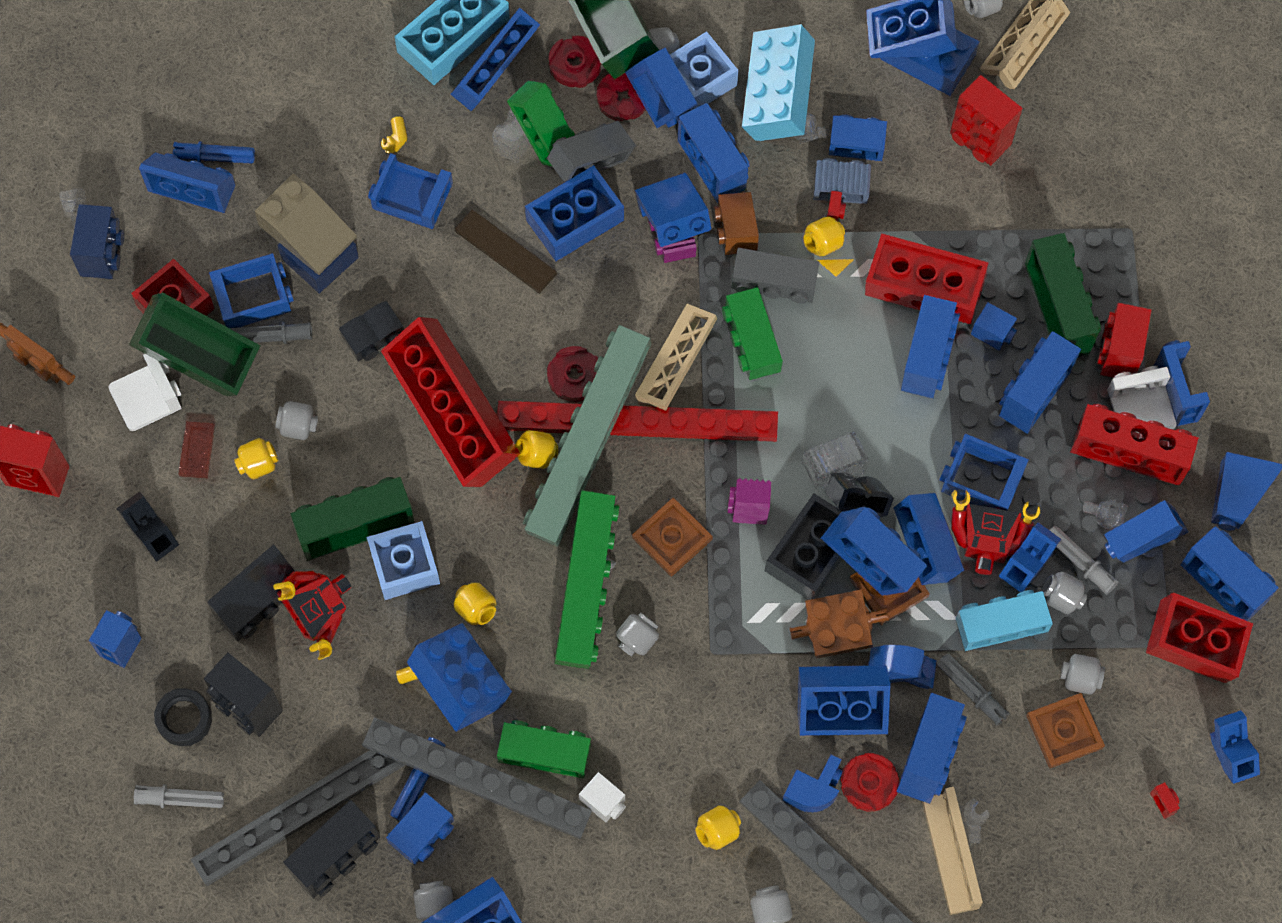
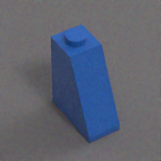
M1226 452L1221 460L1211 523L1218 524V527L1222 530L1232 531L1235 528L1239 529L1281 472L1282 464Z
M1164 500L1104 534L1108 541L1104 545L1113 559L1117 557L1118 560L1124 563L1189 533L1175 507Z

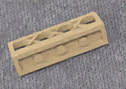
M1029 0L979 68L980 71L986 75H998L1006 87L1015 89L1070 14L1063 0ZM1040 2H1044L1042 6L1036 8ZM1030 21L1028 25L1022 27L1025 23ZM1016 40L1014 44L1008 46L1011 42ZM1002 59L998 66H993L996 62Z
M686 304L635 394L639 406L652 407L654 405L664 410L667 409L717 321L715 314ZM700 318L707 320L704 327L696 330L700 323ZM692 338L694 345L692 346L691 350L683 352L689 340ZM679 361L681 368L679 369L678 373L670 375L676 363ZM664 384H666L668 391L661 400L657 397Z
M954 787L945 788L943 794L933 796L930 804L923 801L922 804L949 914L952 915L977 910L981 907L983 901Z

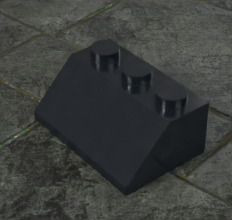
M273 544L209 599L207 603L216 620L237 642L242 638L248 639L256 632V625L264 618L269 620L279 611L278 606L282 604V601L278 600L277 592L281 589L274 590L273 585L282 583L295 570Z

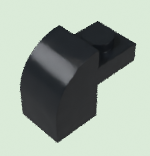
M140 491L116 508L128 528L156 562L180 545Z

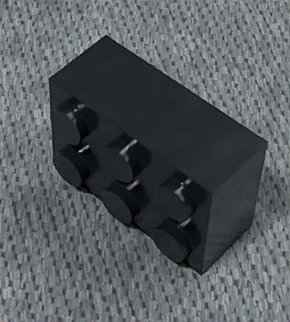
M813 493L766 560L764 571L808 600L815 599L842 560L821 537L843 511Z
M229 652L204 677V681L208 686L206 692L216 704L215 707L226 717L232 714V717L238 722L237 726L249 736L254 732L260 737L283 711L273 689Z
M350 800L283 863L292 877L313 899L317 895L323 897L333 888L334 884L332 881L340 874L346 876L355 868L356 863L354 861L362 854L367 856L374 851L379 844L377 840L380 836L376 826Z

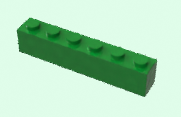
M581 490L554 664L589 669L591 662L596 663L599 645H594L595 633H601L603 617L598 616L599 605L605 606L607 589L602 588L603 578H609L611 561L606 560L608 549L613 550L615 533L610 532L612 521L617 522L619 505L615 504L616 496Z

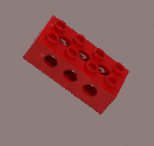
M881 233L866 279L865 295L920 310L924 295L957 302L955 312L960 313L959 321L972 324L987 276L989 262Z
M1087 404L1078 423L1070 453L1180 486L1191 468L1199 437L1192 436L1191 432L1184 429L1173 430L1166 428L1158 421L1151 420L1146 422L1137 419L1135 415L1128 412L1117 413L1110 411L1108 407L1101 404Z

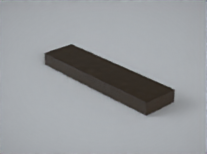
M473 209L455 228L457 234L539 294L557 275L556 270Z

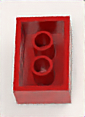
M980 75L959 96L950 134L958 145L968 147L979 162H986L991 166L1012 145L1023 108Z
M9 424L7 427L0 426V478L3 483L15 488L60 497L70 466L52 435L44 431L27 432L23 428Z
M1173 592L1160 600L1146 653L1217 681L1227 683L1238 678L1240 675L1253 623Z

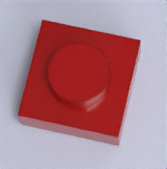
M831 191L827 217L834 218L838 222V219H844L846 203L841 202L842 192Z
M1165 782L1154 787L1150 792L1164 819L1174 815L1180 809L1178 806L1179 798L1172 788H1168Z

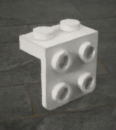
M146 354L143 356L148 366L109 385L111 395L130 431H136L182 409L177 397L181 396L175 380L169 382L165 375L170 372L168 366Z
M1151 366L1143 369L1141 373L1131 375V372H1123L1117 374L1107 389L1113 411L1117 413L1128 412L1135 415L1137 419L1146 422L1151 420L1158 421L1164 427L1174 430L1176 420L1165 387L1170 379L1168 368L1158 369V366Z

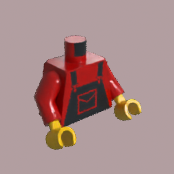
M954 490L951 496L956 506L952 510L951 530L958 545L964 548V555L977 559L975 572L990 575L992 574L994 562L1004 563L1007 557L1013 556L1021 547L1033 528L1034 523L1032 520L1036 519L1040 514V506L1038 505L1035 514H1029L1026 511L1029 501L1026 502L1023 506L1024 518H1021V513L968 504L970 502V495L967 490L965 491V499L958 501L956 500L957 491Z
M314 571L292 572L282 583L274 584L273 588L274 590L281 589L277 592L278 600L282 601L304 638L311 641L316 640L317 643L312 644L309 650L311 652L319 650L318 660L327 658L332 654L331 643L342 621V614L346 611V606L340 596L351 589V584L343 574L330 581L326 575Z

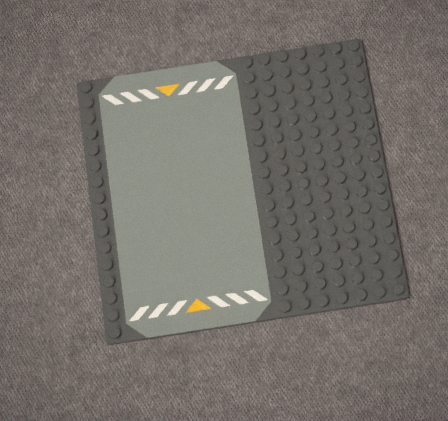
M1131 229L845 232L843 246L839 250L821 257L807 250L803 241L805 233H758V251L819 261L820 263L812 303H796L791 299L782 297L771 299L764 296V294H760L783 363L781 372L749 380L747 373L742 372L740 369L738 356H741L738 347H733L730 337V331L733 330L730 322H725L722 313V307L725 306L726 295L738 293L737 290L731 289L737 254L725 255L723 244H718L717 234H701L698 237L700 309L717 316V321L701 347L703 409L778 411L777 442L704 439L706 530L713 536V540L707 544L710 651L712 654L814 653L813 643L809 636L792 640L790 628L807 625L808 614L805 601L808 599L764 570L766 560L813 493L837 507L825 493L831 474L838 472L849 473L856 478L863 476L873 477L885 486L894 497L888 515L880 517L879 520L886 527L894 529L906 546L907 544L893 507L908 495L936 493L964 568L963 572L947 583L924 585L930 593L929 597L882 626L879 622L873 623L871 630L873 647L904 645L924 651H965L956 622V616L961 607L970 603H978V606L989 604L991 599L1005 596L1006 599L1015 598L1020 593L999 577L1011 557H1007L1004 563L994 562L992 574L990 575L976 573L977 559L964 555V548L958 545L951 530L952 510L956 504L952 496L941 492L944 482L939 480L945 465L951 467L954 461L950 454L955 442H962L965 434L1029 459L1008 511L1021 513V518H1024L1023 506L1026 502L1029 501L1026 508L1029 514H1035L1039 505L1040 514L1036 519L1032 520L1034 523L1033 527L1038 522L1048 530L1053 526H1057L1095 562L1099 560L1101 566L1119 581L1117 586L1106 595L1089 578L1085 579L1083 577L1084 573L1061 551L1055 548L1048 562L1025 591L1041 592L1046 579L1051 574L1055 575L1058 572H1066L1083 581L1085 585L1084 593L1087 594V599L1080 610L1076 608L1070 614H1064L1048 606L1053 623L1048 632L968 651L1147 648L1160 600L1167 596L1162 545L1123 563L1117 557L1113 559L1104 545L1108 541L1104 534L1158 504L1156 479L1070 453L1078 423L1087 404H1101L1108 407L1110 411H1113L1107 391L1113 377L1100 375L1102 365L1097 364L1099 350L1103 346L1102 332L1104 324L1107 323L1109 312H1114L1118 303L1140 307L1134 239ZM881 233L989 262L987 276L972 324L958 321L942 390L935 391L934 399L901 391L904 371L920 310L865 295L866 279ZM1065 233L1067 241H1071L1074 246V261L1076 266H1080L1082 269V284L1084 290L1089 291L1091 295V310L1093 315L1099 318L1101 331L1090 354L1077 358L1073 370L1029 433L1026 434L999 416L1003 407L999 403L1004 396V390L1011 380H1016L1020 374L1018 371L1027 358L1031 359L1034 354L1033 350L1042 337L1045 339L1049 337L1025 266V261L1033 240ZM987 302L1017 318L1014 328L1017 329L1016 335L1010 344L1004 343L1000 351L971 335L974 323ZM700 318L701 328L707 322V320ZM1144 356L1137 373H1141L1145 369ZM965 452L953 482L1000 500L1011 471ZM741 478L744 480L746 478L748 481L751 478L753 481L756 479L761 481L763 479L765 482L770 480L771 499L767 525L732 522L733 514L728 513V498L730 487H736L737 479ZM842 559L816 598L856 591L849 580L850 576L856 573V571ZM871 648L863 649V650H858V651H853V652H848V653H854V652H871Z

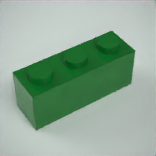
M527 81L507 100V103L542 165L552 166L547 157L553 149V144L562 137L567 139L575 136V133L564 119V113L552 97L551 89L545 83Z
M758 287L726 295L725 306L722 307V313L725 322H730L733 330L730 331L733 347H738L741 356H738L741 371L747 373L749 380L781 372L783 360Z
M512 720L511 723L504 722L497 753L498 763L585 778L591 748V738H586V734L578 731H569V734L559 733L556 728L550 726H540V729L528 727V723L518 720Z

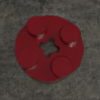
M576 35L572 36V39L558 40L552 46L548 56L551 75L557 82L567 87H586L598 77L602 67L589 39L584 36ZM576 57L580 58V65L573 66L568 61L569 59L574 60Z
M626 73L616 79L608 74L600 81L597 87V103L600 111L606 117L615 121L633 120L640 117L646 111ZM618 92H628V100L625 98L621 101L618 100Z
M570 346L558 351L547 367V380L551 390L560 399L571 402L584 401L585 398L582 397L584 388L588 381L593 382L597 372H594L598 357L580 346ZM577 368L579 373H583L582 376L575 380L567 376V374H571V369Z

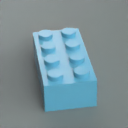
M436 0L395 36L397 53L429 82L435 85L510 19L509 3L506 0Z
M802 24L753 32L742 128L754 140L764 141L805 134L815 39Z

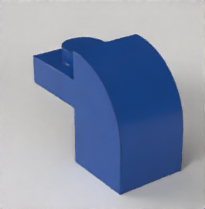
M1038 522L1032 528L1021 547L1010 558L999 577L1019 592L1025 591L1048 562L1061 538Z
M883 645L871 648L869 666L887 665L890 683L905 681L920 688H933L936 660L925 656L924 650L904 645Z
M1242 710L1214 719L1215 732L1210 733L1211 742L1230 781L1234 784L1260 775L1259 753L1248 739L1247 717Z
M830 755L818 780L796 770L782 801L804 812H819L831 806L836 800L839 790L831 787L830 784L836 786L843 773V770L839 769L842 759Z

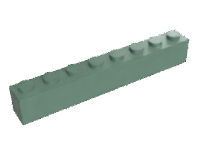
M621 325L618 326L616 332L611 331L606 342V347L609 348L604 357L600 356L594 368V372H597L593 382L588 381L582 394V397L585 398L581 408L576 407L572 414L570 422L573 425L569 433L565 432L560 440L559 448H561L559 456L557 459L553 457L548 466L547 473L550 475L546 484H540L535 495V499L538 501L534 509H529L526 513L523 524L526 525L525 531L527 534L554 546H559L579 503L581 490L584 491L652 345L649 337Z

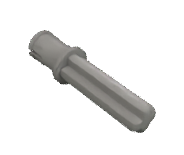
M1053 526L1050 529L1052 533L1061 538L1056 548L1084 573L1083 577L1085 579L1089 578L1106 595L1117 586L1119 581L1101 566L1099 560L1095 562L1057 526Z
M164 784L162 787L136 785L134 804L159 805L161 808H165V805L222 808L224 805V793L167 789V785Z

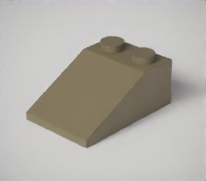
M292 174L255 210L258 225L318 275L357 238V235L325 201L295 174Z

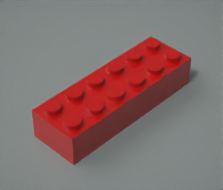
M418 317L381 350L463 487H482L521 454L438 319Z

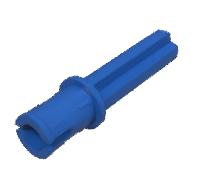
M199 141L198 144L178 142L173 144L175 148L173 149V155L179 159L197 160L200 163L203 160L249 164L254 163L255 149L251 147L202 144V141Z
M428 738V740L431 742H434L443 747L446 746L444 743L435 738ZM413 768L390 813L394 819L401 821L415 805L430 775Z

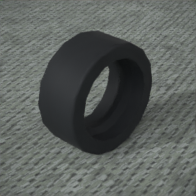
M188 688L174 689L166 693L158 701L154 711V723L161 736L170 744L180 747L191 746L201 741L209 732L212 724V711L205 698L197 691ZM180 701L192 702L200 711L201 719L198 726L187 734L173 732L166 723L168 710Z

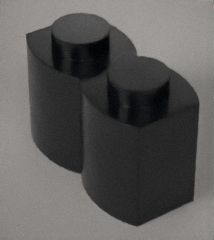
M387 301L375 305L363 315L353 318L339 328L342 338L358 362L362 359L369 361L376 357L379 349L388 345L404 330V326Z
M845 472L831 474L825 493L843 512L866 507L874 510L879 517H884L888 515L894 500L891 493L878 479L869 476L856 478Z

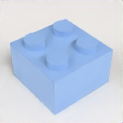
M707 31L670 54L698 104L691 108V110L705 103H711L737 86L738 69Z
M422 521L367 537L385 600L440 584Z

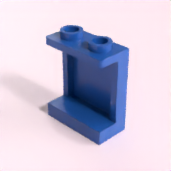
M390 153L387 161L384 160L381 163L379 169L380 177L377 184L373 183L369 191L368 198L371 200L372 209L433 229L453 185L452 173L441 169L439 175L398 162L396 155Z
M686 173L635 190L639 211L642 217H648L654 227L660 247L711 230L708 208Z
M1179 340L1166 343L1153 365L1158 366V369L1168 368L1170 379L1165 387L1176 420V426L1199 422L1210 403L1207 392L1190 395L1181 364L1191 345L1189 341L1180 343Z

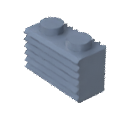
M826 158L822 161L818 160L815 170L813 200L830 201L831 191L842 192L841 202L867 204L870 190L871 165H865L864 162L858 160L849 163L838 162L832 158Z

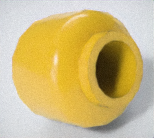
M823 217L806 227L803 237L805 247L809 252L819 257L826 256L843 246L845 230L843 225L834 218Z
M528 430L521 435L515 444L521 453L517 457L518 461L523 466L545 469L549 466L552 458H557L558 445L554 437L549 433Z
M257 438L241 445L237 450L238 458L234 459L241 475L246 473L253 480L273 472L276 467L275 463L279 461L270 441L265 442L262 438Z
M480 583L463 585L457 590L454 609L470 625H484L494 617L497 603L496 598Z
M719 805L698 818L695 829L696 835L705 847L719 850L739 837L741 820L734 810H729L727 807Z

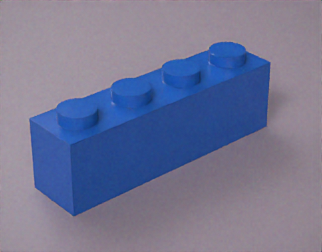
M519 8L450 95L472 111L540 24Z

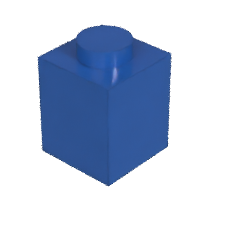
M987 302L974 323L971 335L1000 351L1004 343L1010 344L1016 335L1017 329L1014 328L1017 318Z

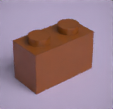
M751 192L718 195V206L713 207L715 223H720V228H717L718 244H723L725 255L737 254L738 248L758 251L759 234Z

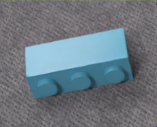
M1033 590L1020 592L1017 594V597L1006 599L1005 596L991 599L989 604L978 606V603L964 605L956 616L957 626L965 651L1046 633L1053 624L1043 591L1034 593Z

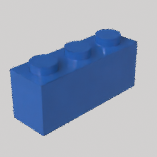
M936 493L908 495L893 507L907 547L915 549L921 555L920 559L927 565L919 576L921 585L947 583L964 571Z

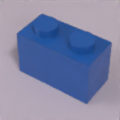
M833 115L829 155L882 161L887 121H880L877 118H854L851 115Z
M106 610L89 639V642L100 657L125 668L142 639L137 631L138 627L131 622L133 620L131 617L120 611L114 614Z
M425 792L387 835L386 839L392 847L412 864L416 865L419 860L423 863L433 853L434 848L432 845L438 838L444 840L453 830L454 826L451 824L454 821L453 815Z

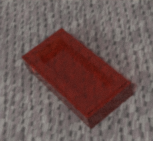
M186 421L179 476L208 479L215 432L214 423Z

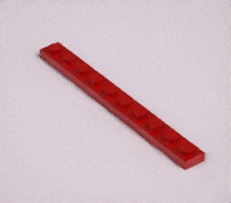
M498 401L497 416L504 428L509 431L532 430L543 433H569L573 425L570 422L575 408H581L582 404ZM623 406L610 435L777 442L778 411L667 407L664 410L659 407Z

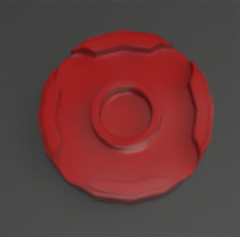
M864 753V755L852 758L843 769L840 780L842 793L847 801L857 809L867 812L880 811L889 806L897 796L898 792L896 791L899 785L898 773L893 763L884 756L875 753Z

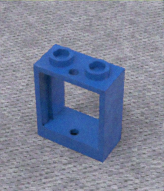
M666 47L643 59L625 72L656 128L664 124L668 128L678 123L679 116L689 112L691 108L698 105Z
M273 253L209 272L225 326L229 329L242 327L291 312L289 303L294 301L289 286L283 287L281 279L286 278L282 262L276 263ZM272 272L280 300L233 313L225 286Z
M965 434L962 442L956 441L951 451L950 457L954 458L951 467L945 465L939 480L944 482L941 492L951 496L952 492L956 490V498L964 500L966 496L965 491L967 490L970 495L969 504L1008 511L1029 459ZM965 452L1011 471L1000 500L953 482Z

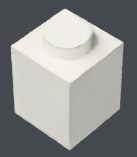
M599 772L579 793V800L604 822H607L611 817L614 820L617 819L626 808L623 804L625 802V794Z

